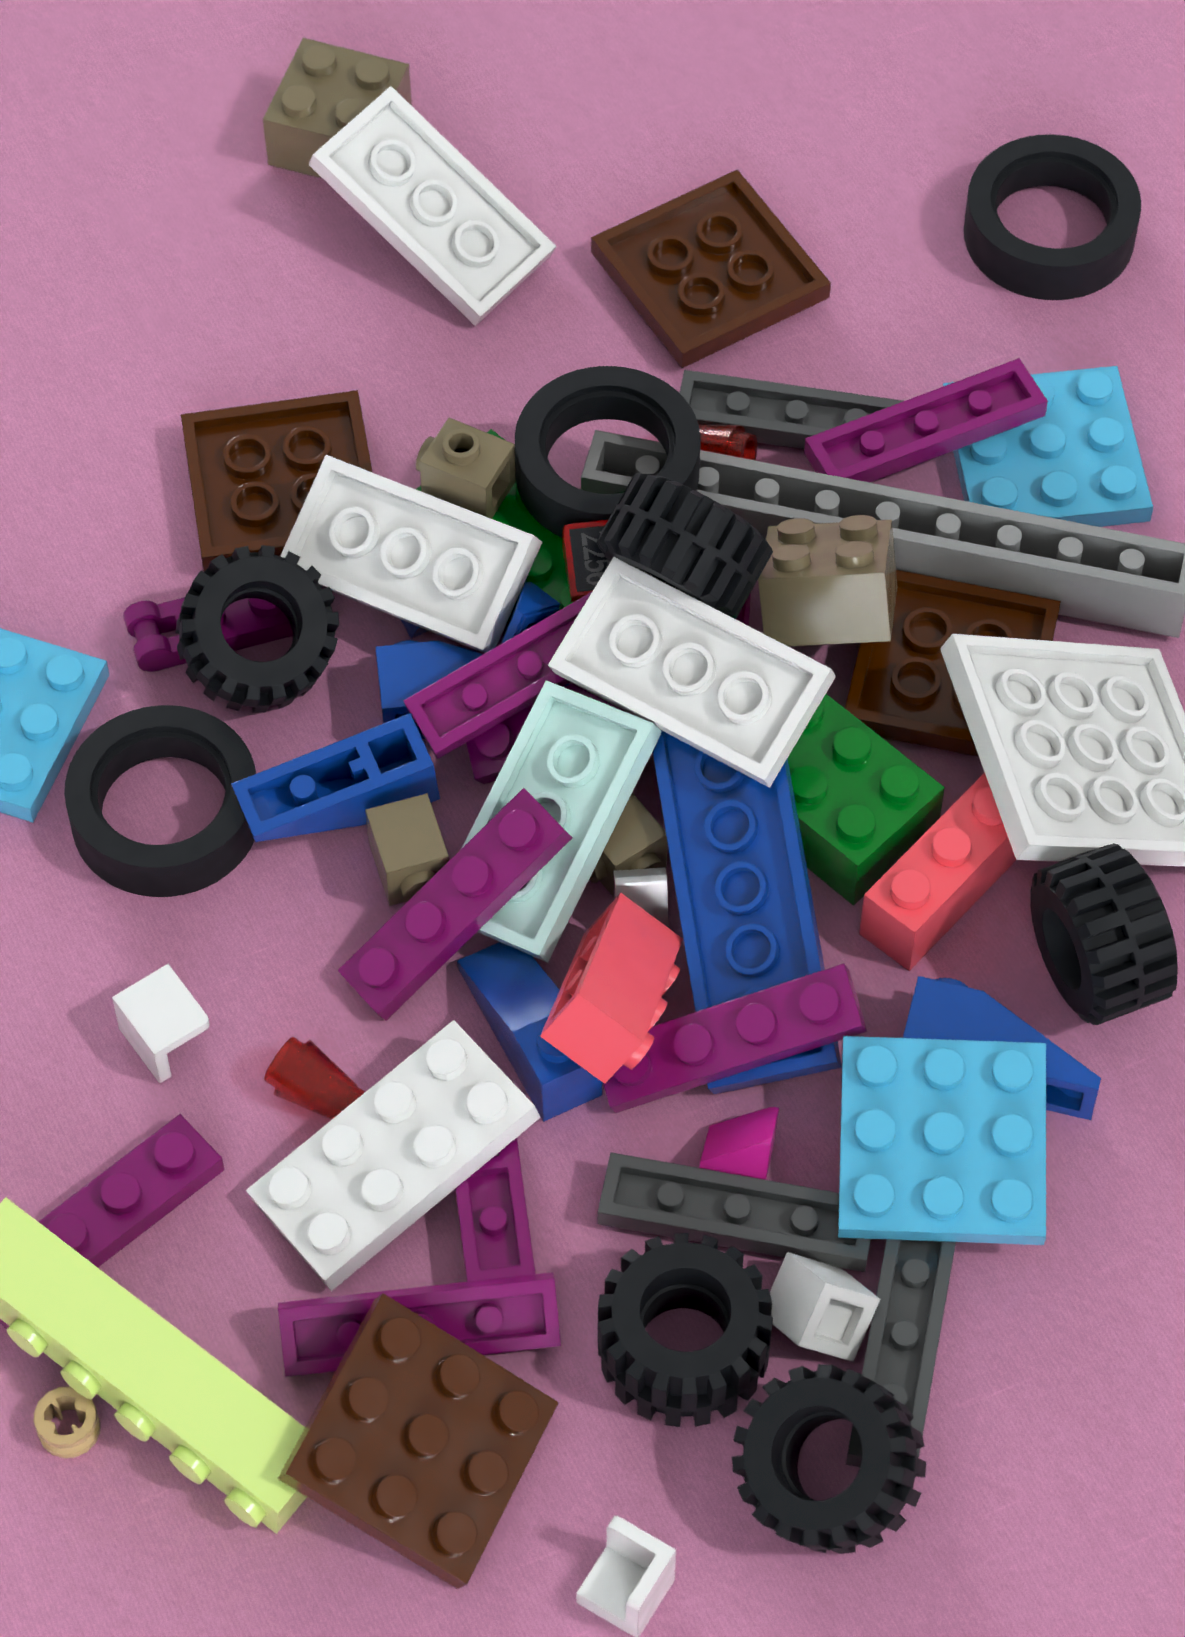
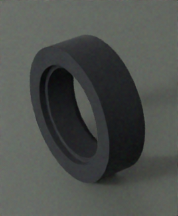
M1054 134L1033 135L1010 141L987 155L971 177L963 229L966 248L973 262L983 274L997 285L1016 294L1041 300H1068L1095 293L1118 278L1132 257L1141 214L1139 188L1131 172L1117 157L1089 141ZM1038 186L1060 187L1077 192L1094 202L1102 212L1107 226L1100 235L1086 244L1071 248H1046L1025 242L1010 233L1001 222L997 209L1008 196L1017 191Z
M596 366L575 370L555 378L530 398L524 406L516 425L515 470L520 498L537 522L555 535L563 538L562 528L567 524L608 520L622 497L623 493L600 494L578 489L564 481L555 472L548 460L550 449L563 433L576 425L594 420H621L636 424L649 431L658 439L667 455L665 465L657 475L674 480L697 491L701 447L699 424L685 398L668 383L649 373L618 366Z
M160 705L143 707L121 714L100 726L89 735L76 751L69 765L65 780V803L72 835L84 862L96 875L110 885L129 893L149 897H172L189 894L204 889L227 876L246 857L255 841L231 783L256 774L254 761L248 747L241 737L220 719L206 712L183 706ZM173 757L196 762L210 770L225 789L224 801L214 820L198 834L172 844L151 845L130 840L115 831L102 814L105 796L116 779L131 767L156 758Z

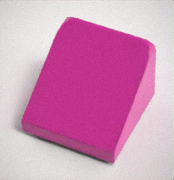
M779 1107L764 1108L710 1125L699 1168L766 1180L774 1148Z

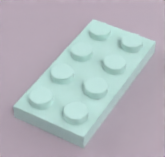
M547 680L545 681L462 848L523 788L573 838L479 929L478 933L547 963L549 962L662 733L655 723Z

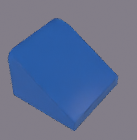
M525 582L500 644L559 611L560 603L532 582Z

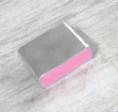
M666 868L614 871V898L620 893L624 894L669 928Z

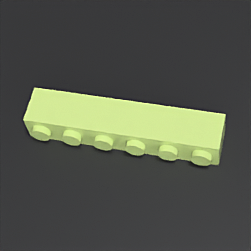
M6 1197L0 1203V1319L9 1325L6 1331L10 1338L31 1356L39 1357L43 1352L63 1367L60 1371L61 1376L80 1395L87 1399H93L97 1394L117 1409L114 1414L115 1418L134 1437L144 1442L153 1437L172 1453L169 1456L171 1463L185 1477L197 1484H202L207 1479L227 1495L224 1499L225 1504L243 1522L252 1527H257L262 1522L277 1534L307 1498L277 1479L305 1427Z

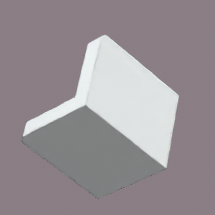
M166 964L112 997L120 1031L159 1083L171 1077L167 1053L209 1028L207 1014L169 964Z
M789 1252L786 1253L770 1290L772 1324L797 1346L852 1362L856 1357L880 1302V1298L843 1269Z
M615 1515L607 1526L606 1548L576 1593L577 1603L633 1637H639L675 1581L676 1549Z

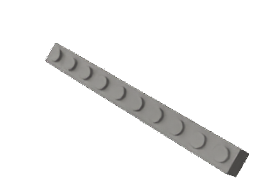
M595 430L581 475V490L600 494L623 493L634 474L657 475L667 460L666 452L660 442ZM700 450V472L697 491L743 518L756 528L765 539L768 526H778L785 520L795 518L809 519L814 524L840 522L844 518L854 515H869L876 520L892 519L896 570L1061 601L1059 615L1176 638L1180 637L1185 615V543Z

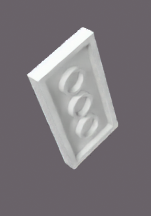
M392 86L317 150L310 160L309 166L475 326L540 267L557 247Z
M325 455L280 557L285 558L288 551L300 556L301 558L297 563L306 571L313 566L321 574L318 583L322 588L330 587L332 592L486 653L497 646L542 545V541L527 532Z
M613 557L548 664L550 669L562 678L630 714L655 723L660 730L769 788L836 677L831 668L616 557Z
M453 1020L246 1191L258 1208L324 1284L333 1291L541 1117L535 1105Z

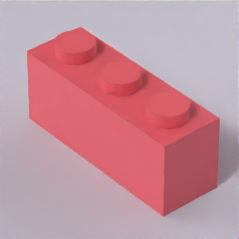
M985 772L864 894L859 934L908 971L928 953L1016 861Z
M620 893L583 934L540 1037L604 1084L622 1065H625L630 1070L633 1069L642 1060L654 1041V1036L648 1033V1031L663 1014L668 1002L661 997L671 987L680 972V968L674 962L683 938L624 894Z

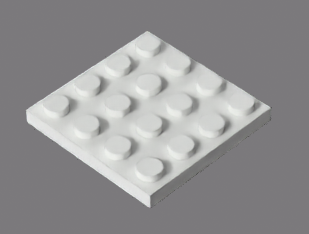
M951 634L940 650L1016 860L1062 862L1114 843L1131 853L1140 865L1185 867V712L1160 649Z

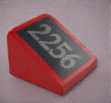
M608 520L567 524L562 528L563 556L571 602H575L592 592L610 564V561L597 545V539Z

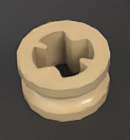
M71 1386L58 1387L49 1391L38 1401L34 1411V1426L43 1448L50 1454L61 1458H74L88 1452L96 1443L100 1434V1419L92 1399L85 1398ZM76 1410L79 1422L83 1423V1425L78 1428L72 1424L73 1433L59 1435L55 1423L51 1420L55 1416L59 1420H63L62 1411Z

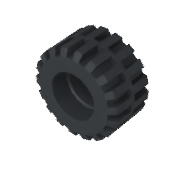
M636 473V475H633L597 539L598 547L610 562L613 557H616L734 619L737 618L773 553L771 546L763 535L750 523L728 508L681 483L654 474Z
M262 545L259 552L253 553L249 552L248 546L234 549L232 556L228 558L221 554L213 559L208 569L204 572L200 571L193 580L177 620L176 634H179L177 650L180 660L185 659L188 664L186 674L192 683L199 680L206 687L203 694L212 701L219 696L228 701L226 708L239 711L242 706L252 707V713L266 712L269 706L277 705L280 709L290 705L297 696L305 695L327 667L338 641V638H335V631L339 627L338 612H332L331 604L335 598L330 587L321 588L318 583L321 574L313 566L306 571L297 564L301 558L300 556L288 551L285 558L274 555L275 547ZM246 598L262 599L274 604L285 614L291 625L293 641L290 649L284 656L267 662L252 661L240 656L228 645L221 630L220 623L225 609L230 604Z
M1113 843L1042 868L1037 873H1034L1030 893V907L1036 940L1055 986L1067 1004L1082 1020L1092 1025H1099L1173 996V991L1176 990L1178 963L1176 944L1170 920L1153 882L1131 853L1125 848L1122 849L1120 845Z
M674 1233L673 1243L663 1245L659 1236L645 1241V1253L643 1255H639L635 1250L631 1249L621 1257V1272L611 1269L605 1279L604 1294L599 1296L598 1356H601V1370L606 1382L615 1381V1395L624 1405L633 1399L637 1400L638 1415L651 1421L655 1412L666 1414L665 1425L680 1427L681 1417L693 1416L695 1427L710 1424L711 1412L718 1410L723 1418L737 1411L738 1396L749 1401L757 1391L758 1377L764 1378L768 1366L773 1316H771L772 1300L769 1289H762L763 1276L755 1264L743 1269L744 1254L731 1246L725 1253L718 1250V1239L707 1235L703 1236L701 1244L688 1242L689 1233ZM687 1308L710 1316L719 1324L724 1333L715 1343L704 1349L682 1352L660 1345L648 1334L645 1328L651 1320L663 1312Z
M818 1364L817 1371H811L804 1366L788 1370L791 1380L786 1383L773 1378L763 1386L769 1397L763 1403L752 1398L744 1409L745 1413L753 1417L749 1428L737 1426L733 1439L734 1442L744 1446L742 1456H732L733 1472L743 1476L745 1480L744 1484L737 1487L743 1502L751 1504L756 1508L752 1515L763 1526L775 1530V1535L816 1551L826 1553V1550H831L839 1554L856 1552V1545L861 1544L871 1548L883 1542L884 1540L880 1534L883 1530L888 1528L896 1532L907 1521L899 1514L905 1504L916 1507L921 1492L913 1489L915 1477L925 1478L926 1462L917 1458V1449L925 1447L921 1432L910 1424V1421L914 1418L906 1405L897 1401L894 1398V1394L883 1386L853 1370L847 1369V1371H844L834 1365ZM832 1420H848L855 1426L862 1444V1461L858 1474L850 1486L839 1495L821 1501L811 1499L804 1491L798 1475V1457L801 1447L809 1434L820 1425Z

